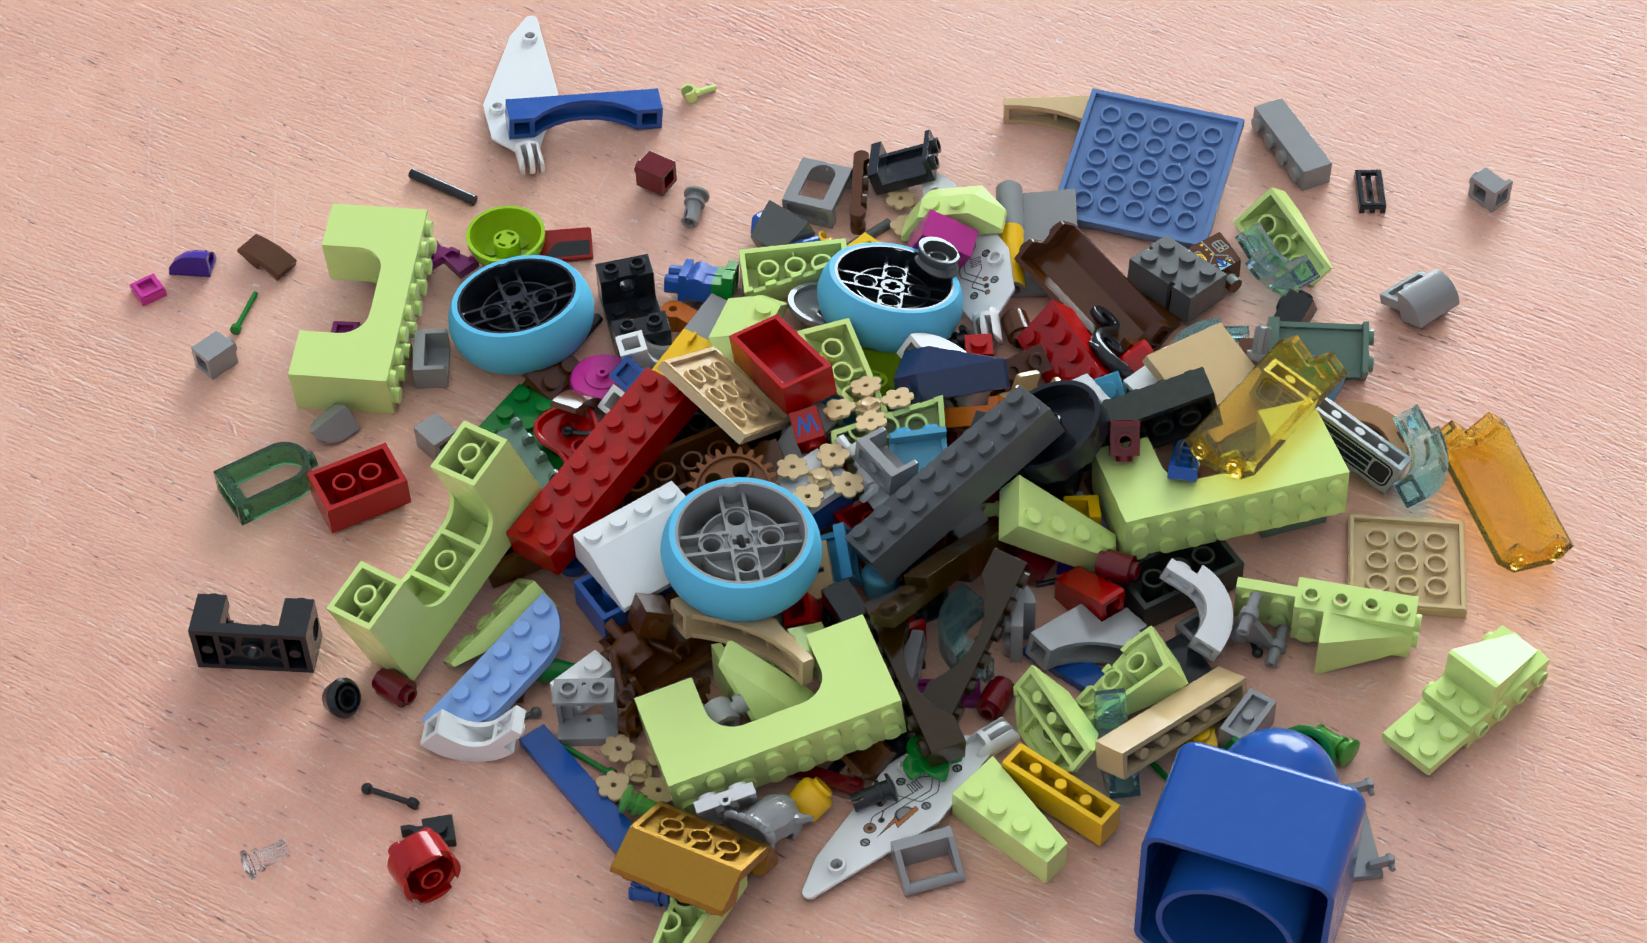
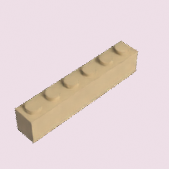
M1218 666L1095 741L1097 768L1123 780L1132 776L1230 715L1247 693L1246 677Z

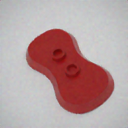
M553 407L535 420L533 433L542 445L556 452L565 464L587 437L573 435L570 438H566L562 434L563 427L571 426L573 430L592 432L599 423L596 414L589 407L585 417Z

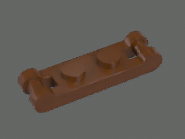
M865 150L856 151L853 159L850 231L854 235H861L866 231L864 219L866 217L868 197L867 194H863V191H868L869 178L867 176L869 153Z

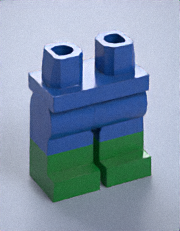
M686 259L683 266L670 265L668 274L664 277V292L677 293L678 301L686 302L687 298L692 301L705 302L711 293L725 300L734 298L739 286V261L729 260L726 267L710 266L706 262L694 264V259Z

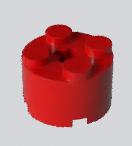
M430 827L422 828L402 841L394 842L388 849V854L390 855L387 863L388 871L405 897L412 902V899H418L420 903H428L442 897L452 888L450 882L454 876L458 879L461 867L459 861L443 838Z

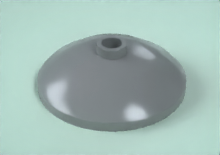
M818 282L803 283L794 287L790 291L787 300L788 308L793 316L810 328L827 324L819 309L817 298Z

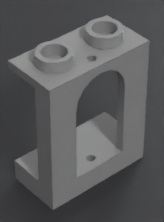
M803 157L782 198V207L808 221L809 224L833 229L836 223V208L845 189H851L853 168ZM807 180L830 184L823 200L800 195Z
M615 678L554 679L552 705L556 706L559 723L558 740L563 746L564 744L569 746H602L606 744L607 737L613 736L616 738L619 735L617 727L619 709ZM602 705L603 714L574 715L573 706Z

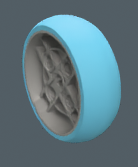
M736 477L721 479L703 485L680 501L664 527L660 553L668 581L687 604L717 619L748 622L777 615L790 608L805 595L814 582L820 567L822 543L815 519L806 505L794 494L769 481ZM702 529L700 534L694 535L697 531ZM791 563L782 571H780L782 564Z

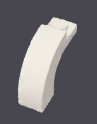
M1171 559L1159 578L1186 594L1195 603L1199 612V626L1188 647L1214 662L1225 646L1232 630L1233 608L1229 594L1220 579L1204 565L1195 573L1186 563Z
M516 705L495 720L472 722L441 709L425 721L420 746L438 755L460 761L486 762L504 758L514 753L516 740L524 733L526 710Z

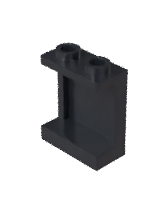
M930 129L925 131L923 144L886 153L881 141L871 144L867 176L876 195L936 180V172L940 167L938 153H941V145L937 137L934 138Z

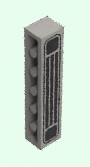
M1275 359L1261 370L1247 393L1259 405L1264 406L1268 410L1312 401L1348 469L1357 473L1368 481L1372 487L1382 491L1384 494L1394 486L1412 460L1407 454Z

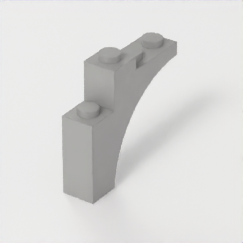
M1080 604L1030 632L1025 653L1045 671L1056 666L1078 662L1113 665L1123 654L1120 649L1129 640L1147 629V625L1128 608L1101 622L1085 606Z

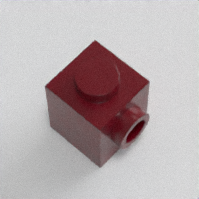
M649 151L635 165L634 171L636 173L637 186L663 196L677 181L676 162Z

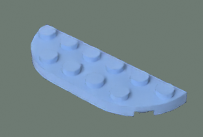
M542 593L423 717L422 722L425 724L428 718L441 709L472 722L492 721L506 713L550 666L562 643V620L552 600Z

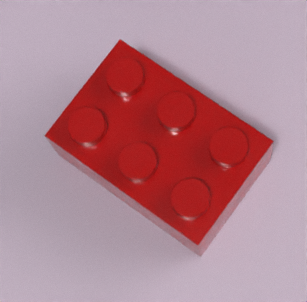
M386 442L307 473L311 495L332 533L411 503L407 479Z

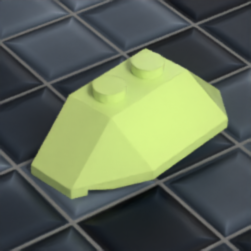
M982 185L931 190L905 218L901 240L902 242L909 241L911 233L930 209L979 231L978 235L1003 233L1007 212Z
M764 295L728 298L708 337L710 346L716 347L736 365L729 336L776 314L783 318L788 308V303Z
M1031 665L1013 686L1014 696H1016L1017 732L1028 748L1068 773H1076L1095 751V741L1098 740L1099 733L1069 691L1036 666Z

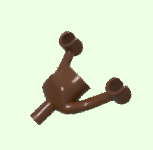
M613 618L604 624V628L615 639L609 651V658L618 691V708L623 709L626 707V702L622 700L621 695L626 696L629 701H633L635 698L634 691L631 688H626L620 661L632 673L655 654L651 648L670 655V659L674 663L682 661V657L677 653L678 650L685 656H689L691 653L689 645L683 642L676 644L675 647H671L656 639L637 637L634 630L624 632Z

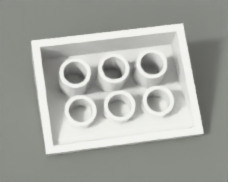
M673 481L666 483L573 534L577 559L623 612L630 610L635 593L656 595L671 587L661 561V539L668 518L679 502L686 497ZM702 529L697 531L694 535L700 534Z

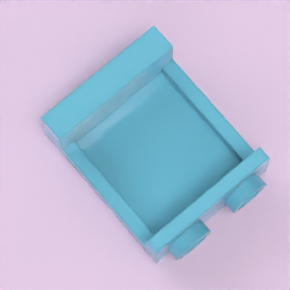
M928 424L918 430H910L907 427L898 428L893 433H889L888 448L904 464L916 460L919 463V472L947 448V430L945 426L939 427L938 424Z

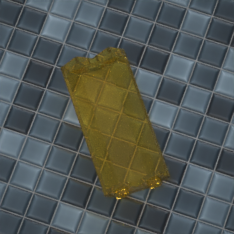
M1298 335L1280 340L1184 441L1201 464L1235 481L1254 476L1348 373L1333 351L1313 357Z
M1488 412L1468 429L1451 420L1430 437L1498 565L1513 573L1549 565L1564 557L1566 552L1574 547L1505 420Z

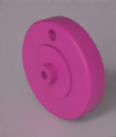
M600 354L582 360L571 372V390L581 391L603 399L613 384L621 388L609 376L622 361L621 357Z

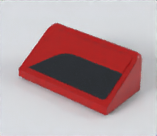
M591 228L545 230V241L540 255L557 258L564 262L593 259Z

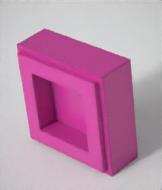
M154 273L129 284L132 293L142 306L167 296L166 289Z

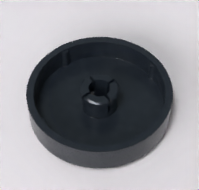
M1074 380L1054 381L1030 391L1032 395L1052 410L1065 432L1016 473L1013 478L1021 475L1035 485L1056 481L1061 482L1095 459V455L1103 446L1108 435L1109 415L1096 392L1087 384Z

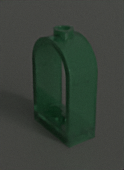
M279 442L213 471L218 491L243 526L305 496L310 491L307 473L312 471V468L318 466V462L312 451L307 452L296 443ZM290 464L302 468L295 476L249 498H246L238 486L281 465Z

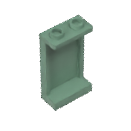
M1268 317L1267 326L1272 328L1268 353L1272 354V360L1275 359L1288 370H1290L1291 365L1295 361L1300 360L1302 354H1311L1318 360L1341 363L1344 366L1345 380L1365 381L1368 372H1373L1374 357L1369 356V346L1374 344V329H1369V321H1363L1362 324L1280 321V317Z

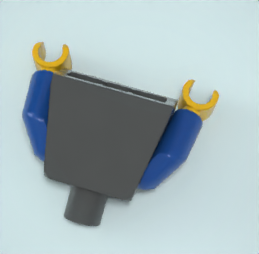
M771 200L768 201L764 210L754 214L752 217L751 239L757 248L833 240L832 237L826 239L827 233L823 230L818 233V236H814L815 232L808 221Z

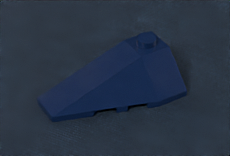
M935 346L906 350L894 376L895 390L906 387L909 389V392L914 394L911 405L931 400L940 395H943V400L1010 387L1006 359L943 349Z

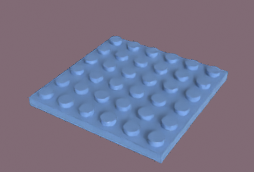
M1092 88L1058 190L1076 189L1078 226L1153 242L1167 235L1188 249L1210 237L1243 131L1244 119Z

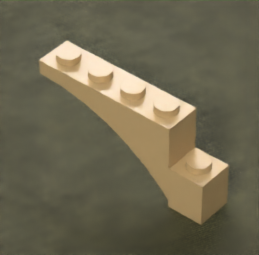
M1090 95L1004 98V124L1044 126L1077 135Z
M680 596L671 600V611L674 614L671 624L685 639L691 637L724 644H727L728 641H734L751 653L777 665L802 686L813 682L815 662L812 654L806 651L796 641L795 637L780 625L776 618L769 617L748 622L726 621L708 616L696 610Z

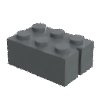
M1165 235L1151 244L1149 250L1145 248L1130 258L1127 279L1142 294L1164 308L1169 306L1171 292L1169 311L1188 323L1224 298L1227 274Z

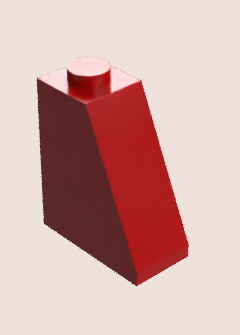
M1080 566L1061 573L1055 579L1054 598L1068 611L1082 604L1102 622L1124 609L1125 590L1122 587Z

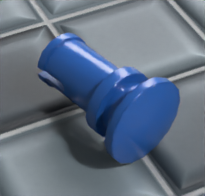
M631 881L630 885L634 886V888L629 887V900L654 903L656 907L665 905V909H668L670 903L669 895L652 891L647 886Z

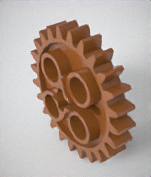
M728 446L724 455L716 449V458L714 459L706 454L707 464L703 465L697 462L696 466L699 473L690 472L691 480L694 482L686 483L687 490L691 493L708 483L726 478H736L735 475L738 472L747 471L749 474L746 477L761 479L780 486V483L776 482L778 480L777 472H771L773 470L772 463L764 464L765 459L763 455L754 459L753 449L746 455L743 454L742 446H739L736 453H732L730 446Z

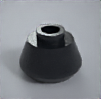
M350 678L336 679L326 686L322 693L323 706L338 718L344 719L353 716L361 703V693L358 685Z

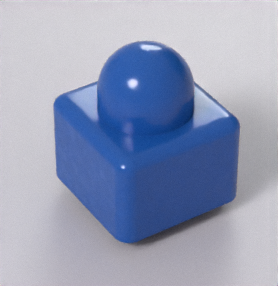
M1285 728L1257 730L1238 739L1228 750L1200 742H1190L1181 746L1175 756L1141 845L1134 924L1136 936L1144 943H1334L1351 894L1366 810L1364 797L1355 788L1340 783L1334 763L1317 742L1294 730Z

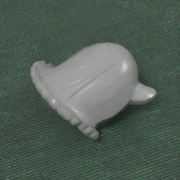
M780 793L769 794L761 798L743 812L737 813L733 810L723 812V822L729 829L762 842L766 840L767 844L773 849L775 844L782 838L796 839L801 832L802 825L814 820V816L800 813L796 802L791 796Z

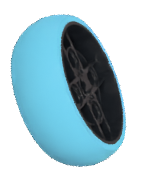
M870 242L846 247L837 252L828 261L818 281L817 298L819 309L826 323L849 318L862 347L896 354L908 336L913 333L933 334L947 340L957 328L963 313L962 289L956 276L950 279H940L929 275L920 268L914 259L919 254L918 249L893 243Z
M542 255L511 257L479 269L459 286L450 304L448 315L449 332L459 352L478 368L497 374L530 373L561 362L583 344L593 323L594 299L586 280L568 263L557 258Z

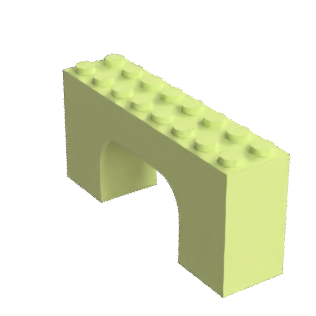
M332 203L322 242L330 279L368 281L377 285L370 314L359 328L345 333L299 330L288 372L297 408L327 410L336 403L345 405L349 411L395 414L397 404H400L402 401L401 384L407 380L408 369L406 363L407 360L412 358L413 347L411 342L412 338H414V330H418L417 317L422 315L423 304L421 299L422 296L427 294L428 283L426 278L427 275L432 273L433 263L431 257L432 254L437 252V238H433L434 223L429 220L428 210Z
M1307 401L1257 413L1255 455L1260 465L1197 479V482L1167 478L1168 473L1161 466L1149 438L1145 437L1140 439V456H1133V462H1116V456L1109 455V446L1101 447L1092 462V491L1094 495H1098L1100 509L1110 531L1116 535V545L1119 551L1135 555L1137 560H1140L1149 553L1158 551L1170 553L1176 550L1216 542L1217 540L1223 541L1233 537L1346 512L1350 471L1314 403ZM1130 441L1120 443V445L1127 447Z
M467 421L462 422L430 466L448 490L450 498L449 510L442 526L407 574L400 580L360 561L326 608L370 661L386 669L392 668L413 681L510 548L511 543L506 535L507 530L542 491L536 479L507 439Z
M863 614L806 635L809 652L812 654L815 662L813 669L821 685L812 698L747 724L728 727L711 720L703 707L692 677L634 698L643 730L673 807L694 814L696 810L693 802L698 801V798L705 793L716 792L718 794L727 791L730 785L737 782H745L746 784L753 782L756 790L765 784L782 781L789 775L800 771H809L816 765L827 761H836L848 753L868 749L878 741L895 739L902 733L907 732L901 698Z

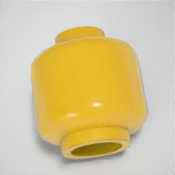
M804 777L787 794L796 802L800 813L814 816V820L811 823L816 822L832 806L831 796L833 792L818 777L814 779Z

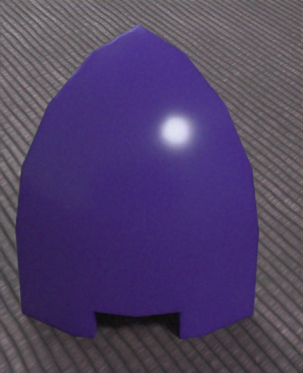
M207 250L185 251L173 260L169 267V274L211 277L216 262V255L214 252H208Z

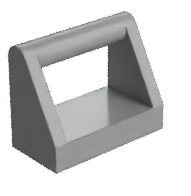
M950 826L891 841V861L905 897L966 880L954 834ZM945 855L949 856L954 871L909 883L905 866Z

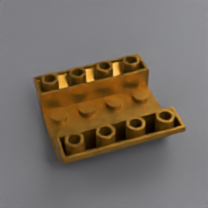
M659 801L629 827L611 864L610 872L620 875L625 880L635 881L647 886L652 891L662 892L674 897L682 903L699 907L711 915L722 917L736 904L740 881L749 873L764 877L778 864V857L767 843Z

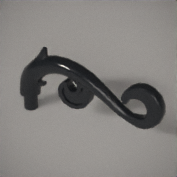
M1094 305L1090 310V315L1101 327L1092 333L1091 341H1088V344L1108 371L1111 373L1118 371L1120 378L1126 379L1135 372L1129 369V365L1119 358L1124 352V348L1116 338L1111 336L1118 332L1120 323L1109 310L1100 305Z

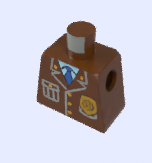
M1220 232L1188 248L1227 274L1225 288L1230 293L1236 292L1241 287L1242 281L1239 279L1240 257Z

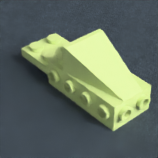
M1238 577L1233 618L1238 617L1241 608L1247 605L1251 592L1260 593L1263 596L1258 607L1260 612L1258 620L1261 623L1270 624L1274 627H1278L1279 624L1286 625L1291 628L1290 638L1298 639L1301 642L1318 643L1314 673L1322 674L1391 655L1409 658L1410 647H1417L1422 614H1416L1419 601L1417 596L1299 577L1298 587ZM1337 600H1343L1344 604L1338 603ZM1368 605H1373L1374 609L1368 608ZM1398 610H1403L1406 613L1400 614L1398 613Z
M1502 625L1494 633H1487L1481 642L1455 648L1448 652L1446 667L1442 677L1436 682L1431 681L1422 691L1423 699L1385 730L1381 740L1429 776L1462 746L1468 748L1478 738H1482L1494 724L1501 721L1517 704H1521L1532 691L1542 686L1548 678L1547 668L1550 659L1543 652L1522 640L1517 633L1511 632Z

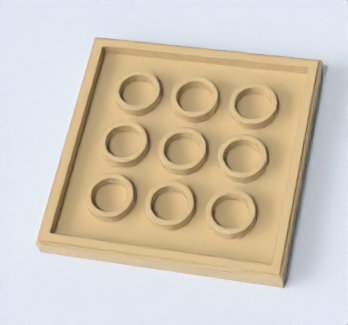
M1221 322L1153 352L1142 361L1157 381L1172 378L1188 370L1204 368L1215 394L1221 420V426L1198 433L1210 449L1256 427L1257 413L1268 410L1247 395L1260 371Z
M714 346L664 360L657 368L739 445L783 430L787 425H791L790 417Z
M1348 514L1347 585L1417 596L1419 601L1416 614L1466 618L1465 521ZM1368 605V608L1374 609V606ZM1398 610V613L1400 614L1406 613L1403 610Z

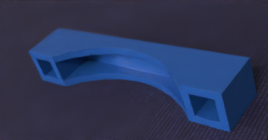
M658 88L505 99V120L509 139L536 137L543 131L556 125L578 120L612 121L636 130L662 128L663 107Z

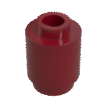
M1111 549L1107 551L1101 550L1097 555L1095 573L1100 574L1102 578L1130 584L1132 580H1137L1140 574L1141 564L1137 562V556Z
M392 668L380 669L372 680V688L375 689L376 694L400 708L410 705L417 696L416 682Z
M996 676L988 682L975 704L982 718L992 721L1005 714L1015 697L1013 692L1014 683L1004 676Z

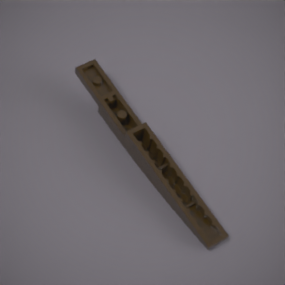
M999 517L952 542L904 575L906 586L900 588L898 593L889 600L881 602L879 607L869 614L871 624L889 628L897 627L956 581L973 582L981 576L994 548L1008 554L1015 550L1016 546L999 541Z

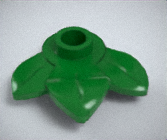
M913 736L910 738L906 746L908 755L903 761V771L910 780L917 779L924 773L938 781L946 782L949 774V763H958L963 759L960 758L930 768L927 759L921 758L918 752L917 737Z

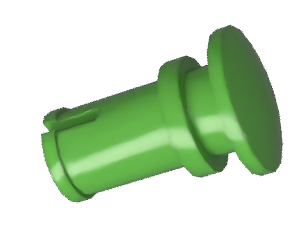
M1323 724L1315 727L1330 738L1335 748V756L1338 759L1339 765L1344 767L1349 765L1359 751L1360 742L1357 739L1349 740L1344 735L1339 736Z
M630 784L621 796L618 813L622 814L627 809L630 815L639 814L643 816L658 802L644 797L640 791L638 793L632 792L634 786Z

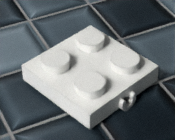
M737 782L730 785L727 791L718 794L716 792L705 793L693 804L697 816L721 825L724 824L723 812L726 810H733L737 813L743 812L756 803L758 798L753 782L747 784L745 782Z

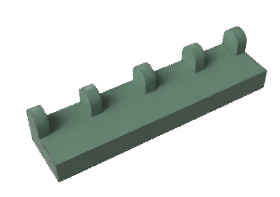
M519 417L511 419L510 428L496 434L510 442L542 489L558 472L548 461L546 453L541 451L536 445L532 434L528 433L523 427Z

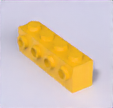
M1019 743L1003 760L1002 767L1034 805L1101 847L1119 827L1120 805L1024 744Z

